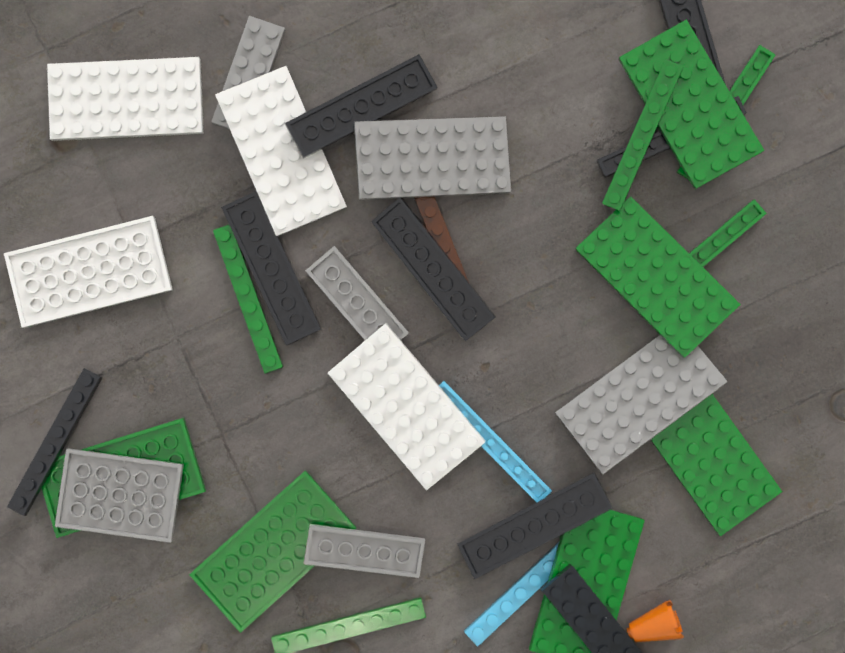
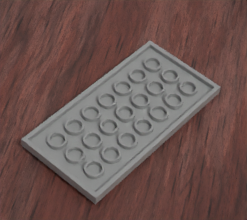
M506 116L354 122L359 200L511 192Z
M659 335L555 412V414L601 474L604 475L728 381L699 346L683 358Z

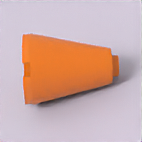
M671 600L665 601L630 622L629 628H627L629 637L634 639L635 642L678 640L684 638V635L681 633L683 631L676 610H672L671 606H673Z

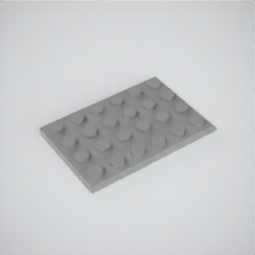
M68 448L66 449L55 527L171 543L174 535L184 464Z

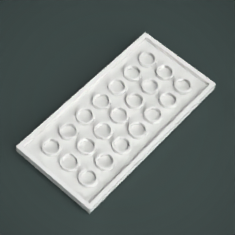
M199 57L47 64L50 140L52 141L204 134L201 59Z
M287 66L215 94L276 236L347 208L323 150L321 149L303 159L285 126L286 122L306 112Z
M154 216L4 253L22 328L173 290Z
M387 323L328 372L330 377L426 491L486 442Z

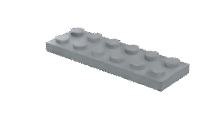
M249 16L222 91L271 72L286 29ZM218 102L211 122L230 129Z
M335 246L305 270L364 340L368 339L385 323L400 340L409 334Z
M309 524L304 564L419 578L425 539Z

